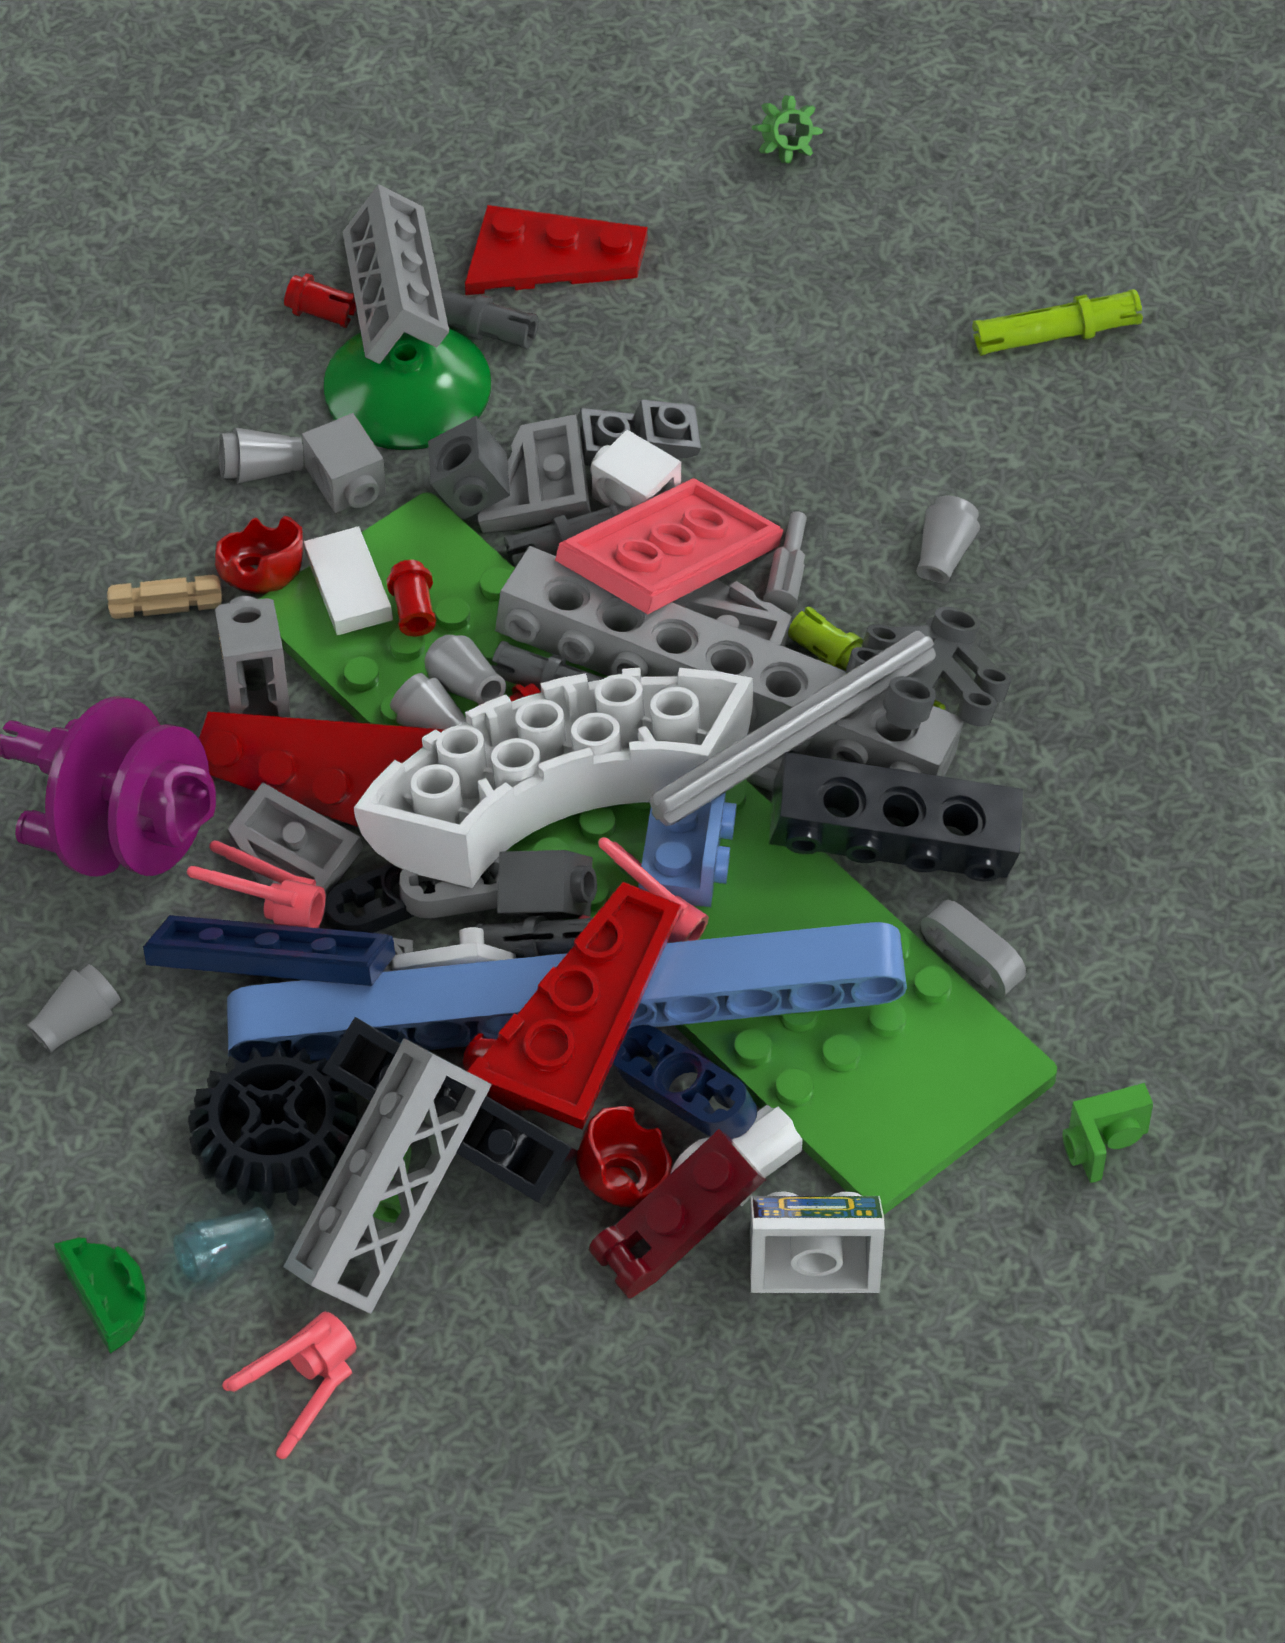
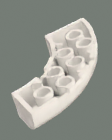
M640 668L622 669V674L611 675L602 680L588 682L586 673L540 683V693L522 697L512 702L507 695L492 699L465 712V722L450 727L441 733L435 729L422 738L423 747L403 763L394 760L373 781L354 807V814L360 832L375 852L399 868L416 873L417 875L473 888L486 869L499 857V852L507 851L511 846L529 834L558 820L592 809L619 804L649 802L652 794L747 736L753 707V678L718 671L679 668L678 676L641 677Z

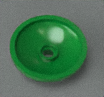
M449 328V333L437 348L404 332L380 364L365 357L360 332L347 340L336 351L327 366L324 376L325 401L333 418L337 420L354 413L375 446L395 450L428 448L429 440L474 416H477L479 419L487 406L491 393V374L484 355L470 339Z

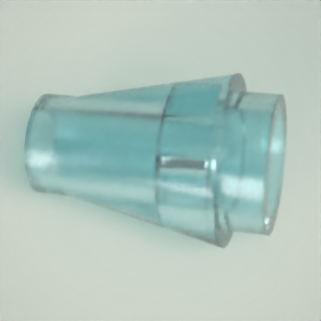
M255 1207L242 1213L187 1223L184 1232L174 1237V1251L182 1271L190 1281L197 1283L207 1279L210 1283H213L260 1247L273 1242L274 1231L263 1209Z

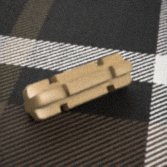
M204 575L195 576V582H187L185 577L140 582L139 588H132L131 583L111 585L108 587L107 600L111 617L121 619L135 617L134 612L143 611V616L189 612V606L198 605V610L215 609L222 604V593L218 576Z

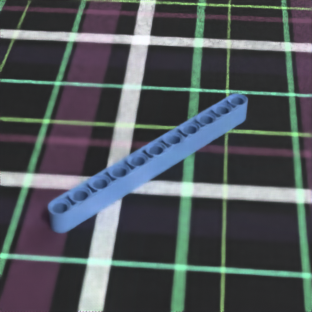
M870 922L667 943L629 1028L638 1025L662 1027L890 1003L904 995L907 989L901 934L898 928L891 924ZM567 953L382 972L372 986L300 980L241 987L232 991L227 997L228 1057L232 1056L242 1063L247 1062L253 1046L261 1053L262 1057L273 1056V1052L278 1044H280L283 1050H285L286 1057L293 1058L300 1050L305 1048L307 1054L310 1055V1061H320L324 1058L329 1060L354 1017L364 1021L400 1044L405 1038L426 1050L465 1047L469 1045L478 1033L484 1034L483 1038L497 1039L499 1031L514 1013L518 1014L537 991L541 980L552 967L556 968Z

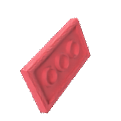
M692 478L560 542L555 561L648 615L777 548L781 541L783 529L699 480Z

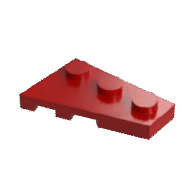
M487 205L465 281V295L484 294L485 289L514 287L515 290L534 289L535 284L568 281L573 285L638 278L648 239V227Z

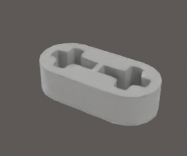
M499 857L488 867V872H491L495 883L490 885L484 884L483 879L480 877L473 888L417 875L402 869L400 873V899L406 905L407 911L419 918H438L497 908ZM431 881V884L435 885V892L424 894L419 883Z
M945 900L921 920V932L926 942L997 999L1003 998L1025 979L1027 975L1026 967L1017 951L957 902Z

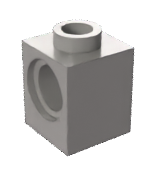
M354 413L302 433L305 468L335 513L349 507L362 508L368 506L379 495L386 493L384 459Z

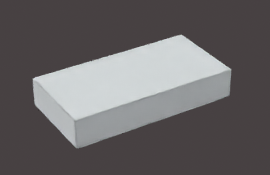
M359 526L303 541L307 560L337 636L393 620L390 602Z

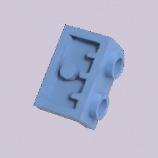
M726 792L671 826H665L660 820H656L651 813L653 809H650L641 867L673 895H678L691 905L711 907L714 883L726 884L730 847L720 846L721 839H733L737 803L725 802ZM641 884L638 885V888L647 891Z

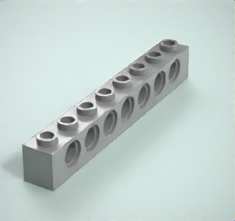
M529 546L500 591L496 632L551 654L564 657L571 663L579 664L606 676L622 674V669L640 668L641 677L678 676L679 668L718 671L753 678V707L749 733L846 674V671L673 602L647 615L555 561L556 556ZM885 691L791 751L807 756L944 777L956 754L964 721L958 715L933 706L929 719L921 722L919 728L913 730L899 728L886 719L887 711L883 707V701L887 692Z

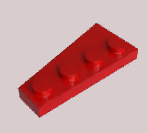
M208 711L199 740L204 747L211 776L254 791L263 782L316 813L359 827L355 818L354 807L373 781L394 760L403 763L423 747L422 738L435 729ZM436 729V730H438V731L441 733V732L444 731L445 729Z
M622 882L574 940L572 949L556 968H551L538 984V989L518 1014H513L499 1031L497 1040L482 1058L479 1056L467 1072L492 1084L488 1092L583 1130L678 920L681 904Z

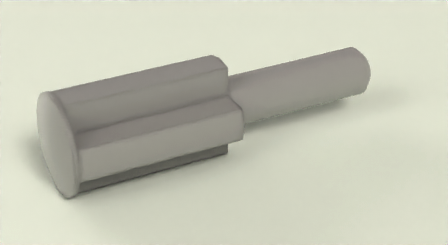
M799 511L790 514L784 545L774 551L767 589L763 598L764 602L772 603L785 612H793L797 608L805 566L803 564L805 554L800 548L807 517Z

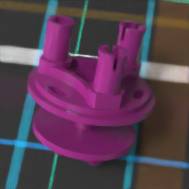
M121 696L103 699L90 707L79 719L69 721L65 728L53 727L48 731L28 726L15 720L8 721L2 728L6 733L17 736L11 737L0 734V756L4 759H14L39 766L41 772L49 775L45 795V813L36 810H26L21 813L15 829L17 841L24 845L56 853L62 863L76 873L98 877L114 872L121 864L127 870L144 876L162 874L182 859L196 838L200 826L214 817L216 788L209 774L207 756L200 740L192 731L171 724L160 725L153 712L138 700Z

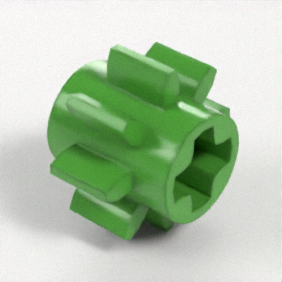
M784 95L782 99V109H777L771 103H763L761 105L766 116L762 124L752 125V130L762 132L763 139L765 140L759 149L760 153L768 154L775 149H779V159L782 163H791L793 150H797L805 156L813 154L812 148L808 143L813 135L823 133V129L813 127L810 116L816 109L813 105H806L797 110L795 109V97ZM779 124H796L795 135H780L778 133Z

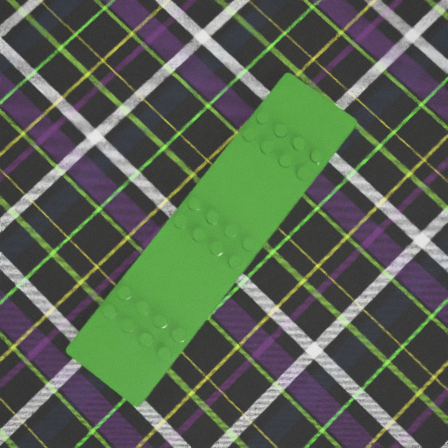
M428 492L418 495L362 531L390 602L393 616L392 621L337 636L310 566L299 572V575L282 589L268 592L259 598L274 600L283 650L359 723L402 726L397 723V714L390 708L392 698L398 689L415 674L423 673L429 679L428 672L425 669L426 653L429 647L444 635H463L469 637L489 664L495 666L497 663L493 662L492 659L501 641L508 642L512 646L546 658H550L553 655L495 631L500 591L515 568L436 495ZM403 560H417L432 573L433 585L429 590L433 613L436 617V626L430 633L423 636H407L399 630V617L395 597L387 589L386 580L392 567ZM566 660V665L572 666L574 668L586 671L588 673L603 678L608 677L604 674H601L579 664L571 663ZM505 681L506 690L504 695L509 697L513 694L512 688L516 684ZM448 692L465 717V712L479 706L475 701ZM745 779L726 791L725 802L737 803L733 839H721L720 846L730 847L726 884L714 883L711 907L693 905L709 917L708 924L699 940L883 922L895 926L901 934L907 989L905 994L899 999L880 1005L674 1026L711 1062L741 1080L760 1109L768 1105L771 1108L779 1107L791 1118L797 1133L803 1139L802 1149L843 1189L862 1196H880L883 1214H886L1050 1089L1056 1082L1057 1066L1053 1060L828 854L823 852L798 854L788 850L787 847L769 844L772 803ZM650 802L619 804L574 814L529 834L511 846L507 851L568 850L593 857L592 868L597 877V892L594 900L591 902V917H594L622 882L635 887L639 885L633 877L599 847V839L606 837L610 841L617 842L642 864L651 805Z

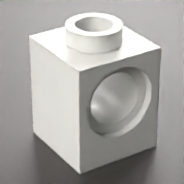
M626 430L611 446H603L596 453L590 467L592 474V498L607 507L614 504L619 514L681 484V461L629 430Z

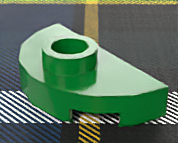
M81 1237L55 1243L54 1248L59 1262L107 1350L111 1354L130 1341L144 1321L148 1298L140 1266L125 1249L119 1246L113 1249L105 1244L87 1243V1238Z

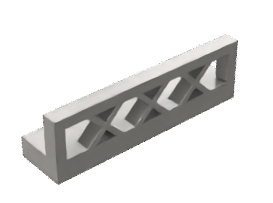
M378 184L343 230V237L365 357L380 364L404 332L437 348L449 333V327L424 207Z
M404 1038L283 1267L309 1285L371 1314L492 1084ZM446 1076L467 1086L455 1110L437 1117L434 1099ZM428 1137L432 1152L424 1168L407 1174L403 1157L410 1144ZM398 1194L402 1210L394 1225L377 1232L373 1214L380 1201ZM368 1252L371 1270L360 1291L357 1292L338 1283L349 1260Z

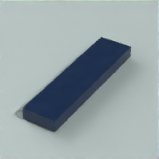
M169 915L143 946L146 965L365 986H372L396 955L393 936L388 934Z

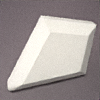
M470 927L459 931L460 945L397 954L391 960V966L393 971L516 959V954L484 944L483 929Z

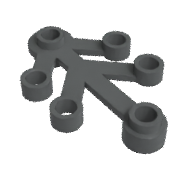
M950 606L938 608L934 617L929 618L925 626L889 627L882 624L868 626L862 647L854 648L851 651L846 667V673L914 631H920L925 636L931 637L936 653L934 661L912 674L911 677L899 676L891 679L883 701V707L887 711L886 719L891 724L908 730L919 728L921 722L929 719L936 698L934 687L940 677L961 699L957 710L958 717L974 726H988L991 723L997 702L1005 700L1011 683L1010 675L1004 670L997 668L979 648L982 641V635L979 632L981 625L979 619L964 609ZM953 658H960L976 674L974 681Z

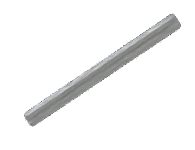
M914 631L652 794L649 799L653 809L652 815L665 826H671L776 761L785 752H790L887 691L891 679L899 676L909 677L933 662L936 657L933 640L930 636H925L920 631Z

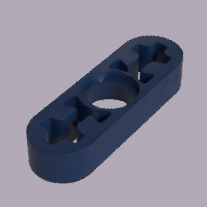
M638 1025L627 1030L613 1064L623 1080L633 1089L709 1137L720 1129L732 1140L742 1136L752 1127L757 1117V1107L741 1080L653 1026ZM641 1054L644 1057H649L653 1054L658 1063L653 1069L648 1061L637 1055ZM685 1073L698 1074L695 1082L686 1090L681 1092L669 1091L672 1082L680 1075ZM712 1096L715 1098L716 1102H718L726 1108H729V1110L726 1111L724 1109L719 1108L716 1111H714L711 1104L709 1103Z

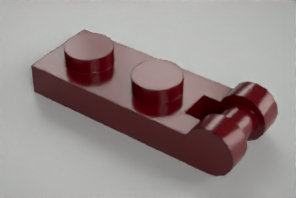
M718 1129L615 1226L608 1227L600 1232L592 1240L588 1250L601 1266L609 1265L617 1274L615 1283L626 1297L631 1299L656 1283L766 1179L730 1137ZM644 1238L651 1246V1249L642 1258L637 1259L630 1249Z

